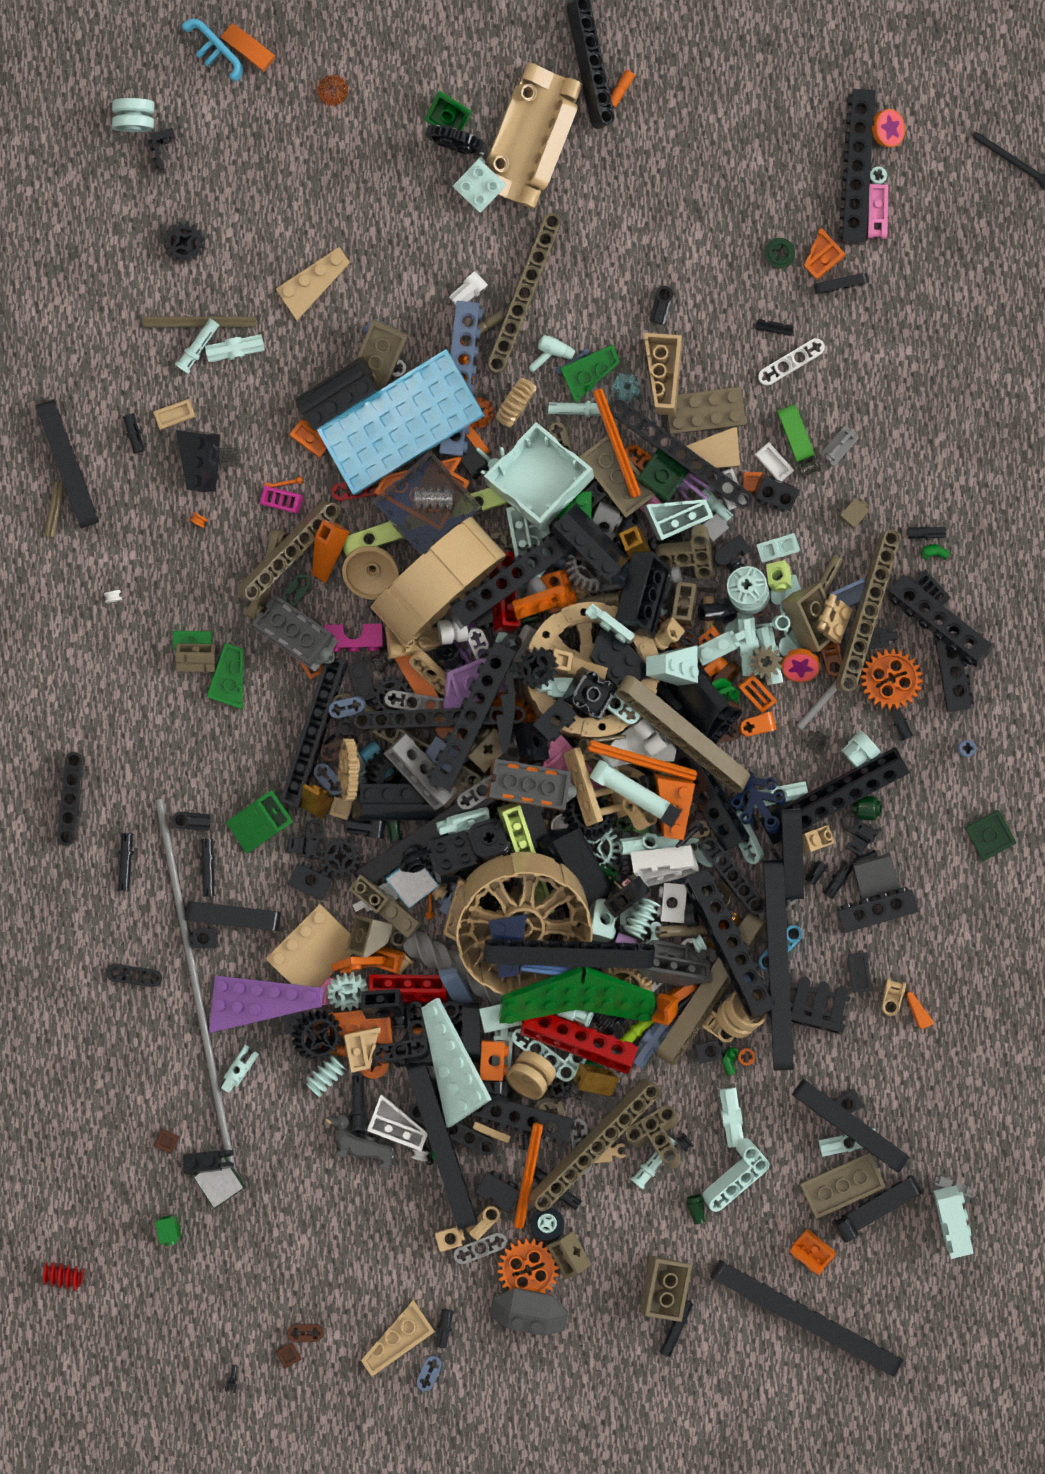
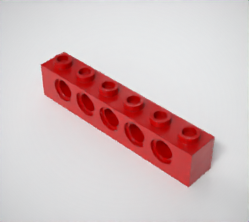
M555 1014L524 1020L520 1035L625 1074H629L638 1049L631 1042L618 1040L612 1035L599 1033L596 1029L583 1027L577 1022L564 1020ZM539 1024H545L547 1027H541ZM558 1030L563 1031L565 1034H560ZM575 1037H580L583 1041H579ZM594 1044H599L601 1048L594 1046ZM615 1050L619 1052V1054H614L612 1051Z

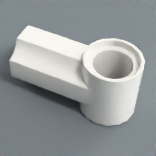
M475 271L464 280V284L453 292L449 298L455 305L456 301L469 302L473 297H477L481 290H485L488 284Z

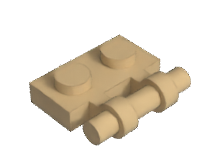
M830 594L828 600H825L823 605L825 608L823 614L819 616L817 629L824 631L823 635L832 642L841 643L853 609L841 600H836V595Z

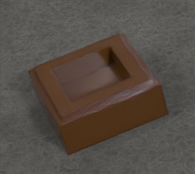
M162 1128L154 1147L172 1154L180 1136Z
M293 1342L276 1351L284 1369L302 1359Z

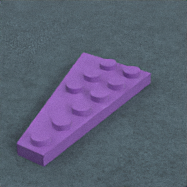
M215 976L209 1033L322 1007L324 988Z

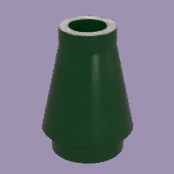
M702 1195L688 1196L686 1198V1206L694 1224L704 1223V1199H702Z

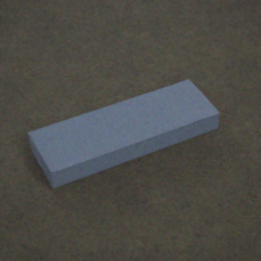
M458 968L439 970V977L453 1002L456 1004L475 1003V999Z

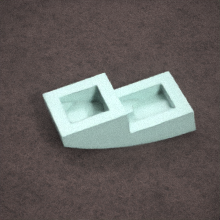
M795 533L757 544L762 563L800 552Z

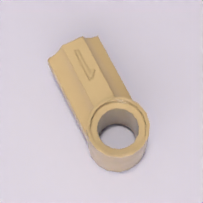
M495 1204L487 1205L477 1216L478 1224L466 1228L468 1233L478 1241L498 1221L501 1214L500 1208ZM487 1210H495L497 1216L489 1218L486 1213Z

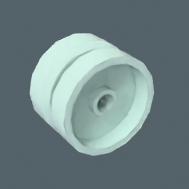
M121 98L112 101V111L117 114L112 118L113 130L121 132H149L154 130V119L149 116L154 113V101L140 98Z

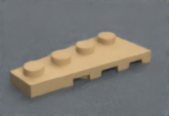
M414 1300L361 1360L372 1377L435 1333V1330Z

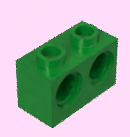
M177 1214L160 1217L155 1220L159 1244L164 1243L165 1246L174 1245L182 1237Z

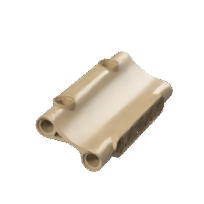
M527 63L520 83L514 88L486 159V165L506 184L505 188L498 194L499 196L535 209L541 190L543 191L549 184L577 112L578 106L575 102L583 86L581 82L572 78L562 77L536 64ZM524 88L527 90L526 97L523 95ZM497 159L499 160V166H498V168L496 167V164H495Z

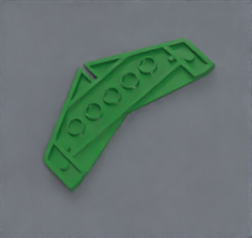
M578 967L504 994L501 998L499 1023L512 1024L518 1021L574 1010L645 1022L652 1021L651 1017L654 1013L656 1001L652 991L589 967H585L584 977L581 978L582 967Z

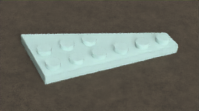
M436 998L421 1009L446 1128H449L492 1099L439 998Z

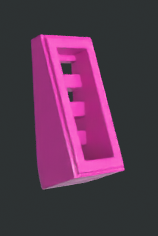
M264 485L260 504L299 514L303 495ZM270 491H273L271 502H267ZM281 493L278 504H275L277 494ZM285 495H288V499H287V503H286V507H285V506H283V503H284ZM293 497H295L293 508H290Z

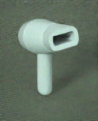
M543 335L539 340L538 349L544 353L529 366V370L534 372L552 355L572 360L575 350L556 338Z

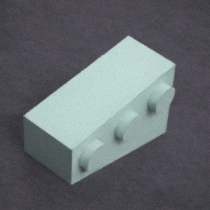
M957 1186L935 1190L934 1195L942 1235L951 1259L974 1254L970 1236H972L971 1230L966 1223L968 1215L966 1208L963 1209L962 1206L965 1203L963 1193L958 1191Z

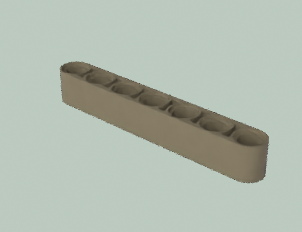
M326 501L319 503L240 583L237 589L238 595L251 601L258 599L314 542L322 520L333 522L339 516L340 510L338 505ZM330 507V513L327 515L326 509ZM317 520V526L313 528V522ZM303 533L304 539L300 542V535ZM290 546L291 552L287 555L286 550ZM275 560H277V561H278V565H277V567L274 569L273 563H274ZM264 573L265 578H264V580L261 582V581H260V576H261V574ZM251 587V593L247 595V589Z

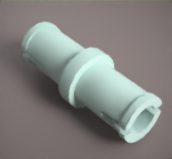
M708 487L702 491L708 497L707 503L711 512L714 511L727 522L733 514L722 504L723 501L718 499Z

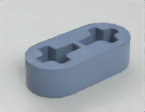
M360 696L336 700L330 704L329 713L334 718L355 715L365 709L366 702ZM354 700H356L357 703H361V706L358 707V710L356 709V707L349 708V705L355 702ZM336 704H338L339 707L345 706L346 708L340 711V714H338L337 711L334 712L333 708L336 707Z
M318 764L314 768L316 779L330 794H340V785L338 786L339 791H331L330 788L332 786L328 782L330 779L334 783L339 782L338 776L328 765ZM319 767L322 769L327 768L326 774L329 776L327 780L324 776L319 777L317 775Z
M436 1355L427 1357L418 1376L417 1386L422 1391L432 1389L440 1372L442 1362ZM437 1360L438 1368L434 1367L432 1372H429L430 1364H428V1361ZM429 1374V1382L431 1384L423 1387L420 1380L425 1379L426 1375Z

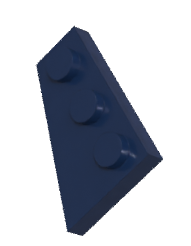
M527 914L489 920L492 939L524 940ZM497 964L499 978L520 974V965Z

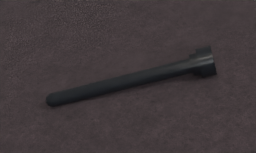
M973 133V138L1036 179L1037 183L1040 184L1039 187L1045 190L1044 173H1039L980 133Z

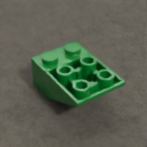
M271 790L225 823L246 854H248L294 823V820L282 802H280L274 790Z

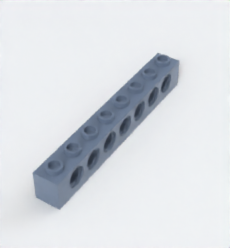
M456 301L451 357L460 373L466 376V383L472 394H474V385L471 384V378L476 376V365H473V360L478 358L479 347L475 346L476 339H480L481 328L477 327L478 320H482L483 309L479 308L480 303ZM465 318H471L473 325L466 327L462 321ZM463 337H469L471 343L468 346H463L460 340ZM467 356L469 358L468 364L461 365L458 362L459 357ZM470 425L458 432L461 435L458 441H452L449 437L441 442L439 454L463 458V453H467L468 442L464 441L465 434H469Z

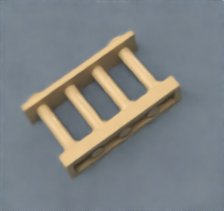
M605 741L601 743L609 745L610 741ZM580 747L563 753L568 771L571 772L572 783L577 789L576 796L586 827L603 821V815L615 812L618 818L628 815L622 806V802L625 799L623 796L608 787L593 789L591 778L589 777L592 771H588L585 760L592 758H586V754H582ZM611 794L614 805L599 809L596 797Z

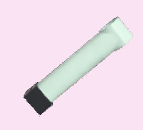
M602 760L598 761L589 776L597 783L610 788L661 819L660 821L671 828L683 811L679 806L668 802Z

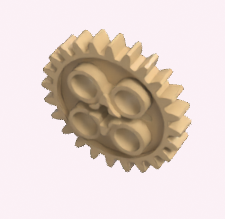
M343 739L341 749L339 750L338 781L340 782L343 801H354L355 796H357L356 791H358L360 762L359 758H357L358 752H356L357 746H355L354 739Z

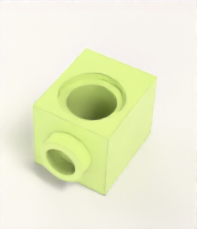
M785 560L766 564L768 585L774 592H784L786 589L792 588L791 570ZM780 575H783L780 580L776 581Z

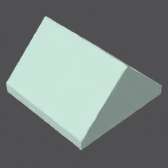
M500 1004L479 1009L485 1033L522 1025V1021L512 1024L499 1023Z

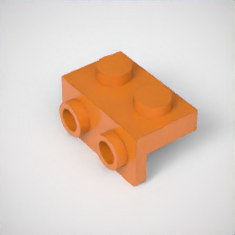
M808 1228L799 1236L790 1249V1253H792L795 1259L803 1262L811 1272L817 1275L822 1273L823 1269L837 1254L836 1251Z

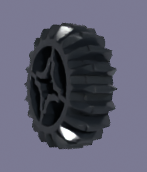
M577 796L566 802L565 811L562 813V816L565 817L563 823L569 824L567 828L580 827L587 841L591 837L594 840L599 836L603 837L605 832L610 830V826L613 824L612 818L614 813L603 815V821H601L600 825L594 824L586 827L580 808L579 813L575 814V805L579 804ZM604 796L596 797L599 809L607 807L609 800H603Z
M319 1009L315 1013L309 1010V1016L302 1014L304 1019L302 1021L297 1019L299 1025L293 1026L296 1032L291 1033V1036L295 1038L292 1040V1044L296 1045L294 1047L295 1051L299 1052L301 1057L305 1056V1059L308 1061L312 1059L314 1062H317L319 1058L325 1061V1055L331 1057L330 1052H337L335 1046L341 1045L338 1039L343 1038V1035L339 1033L342 1031V1027L338 1026L340 1022L335 1019L333 1014L329 1015L327 1011L322 1012ZM322 1022V1023H318V1025H316V1026H314V1027H311V1025L314 1024V1023ZM328 1029H330V1035L327 1040L326 1035L329 1031ZM307 1031L308 1036H307V1038H306V1040H305L306 1042L304 1043V1035H305V1032ZM312 1032L318 1033L322 1039L316 1038ZM320 1044H323V1046L320 1047V1048L312 1049V1048H316V1046H318V1045H320Z

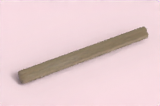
M144 316L142 323L143 327H204L209 318H211L220 325L219 327H256L257 319L256 317Z

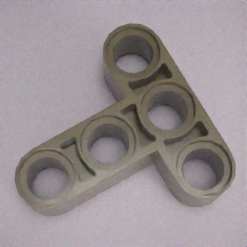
M698 524L693 526L691 529V541L663 543L656 547L655 554L670 568L694 566L695 575L699 580L706 581L712 577L713 559L709 532L705 525Z
M669 1105L663 1106L626 1130L625 1136L633 1147L639 1148L651 1141L668 1168L674 1169L680 1165L681 1157L666 1131L675 1127L679 1122L678 1114L673 1107ZM667 1114H673L670 1119L665 1120ZM655 1123L656 1127L652 1130H649V1125ZM634 1134H640V1136L637 1139L632 1140V1136ZM666 1139L663 1145H657L659 1140ZM669 1155H675L673 1160L667 1161Z

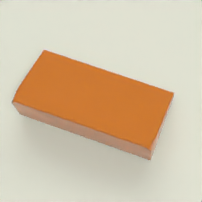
M383 946L368 957L383 956V964L373 967L398 973L405 957V952Z

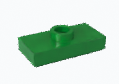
M173 631V650H176L177 643L212 644V631Z

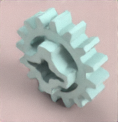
M344 972L342 977L336 975L337 980L331 979V985H327L328 991H326L330 1004H334V1008L341 1006L342 1011L345 1007H348L349 1011L352 1010V1006L359 1008L358 1003H361L362 991H369L366 980L361 979L360 974L355 977L354 972L350 976H347V973Z

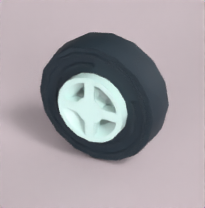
M551 1207L546 1211L537 1210L532 1215L530 1229L538 1240L552 1242L562 1235L564 1219L560 1212Z

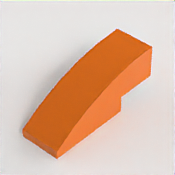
M233 23L220 37L263 73L276 59L273 53Z

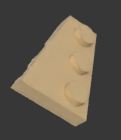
M385 626L389 659L411 655L416 650L423 652L434 650L441 645L437 627L429 628L412 643L404 646L394 633Z

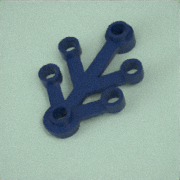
M748 771L750 778L743 792L737 793L736 797L731 800V804L734 809H741L744 806L743 798L746 790H748L750 796L745 811L740 814V820L743 824H750L756 804L765 819L764 826L769 833H776L780 830L781 823L777 817L771 815L763 800L782 805L785 803L786 797L782 792L772 794L757 791L754 785L774 790L777 787V782L773 777H768L767 779L756 778L751 771ZM769 782H774L773 785L768 786ZM782 796V799L778 801L777 798ZM740 801V804L735 805V802ZM745 816H749L747 820H743ZM775 821L773 825H769V823Z

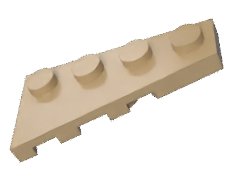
M338 247L276 288V291L298 321L330 284L345 270L350 262L341 248Z

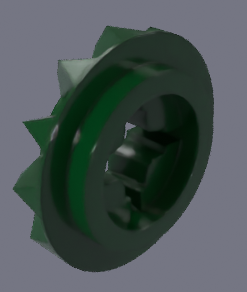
M775 238L767 244L765 258L767 263L774 268L782 269L789 266L794 260L795 248L789 240ZM783 246V253L787 256H781L777 261V254L774 251H778Z

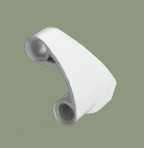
M643 717L621 734L626 735V739L614 740L609 744L613 747L662 761H674L677 751L671 741L660 731L658 732ZM600 755L604 762L612 767L631 764Z

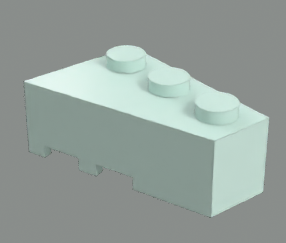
M706 499L643 505L657 540H663L713 518Z
M697 645L677 648L646 657V676L677 686L698 683Z

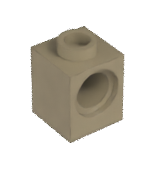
M855 498L839 517L854 529L870 511L867 508L869 505L861 498L859 500Z

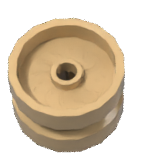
M736 991L723 1001L717 1010V1019L720 1026L726 1033L736 1038L747 1037L765 1022L767 1017L766 1013L750 1021ZM752 992L753 998L759 1000V995Z
M523 1051L516 1059L515 1064L506 1073L508 1084L513 1090L532 1100L540 1099L556 1077V1071L552 1064L543 1056L531 1051Z

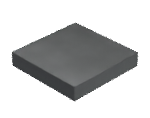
M890 853L853 863L862 899L899 889Z

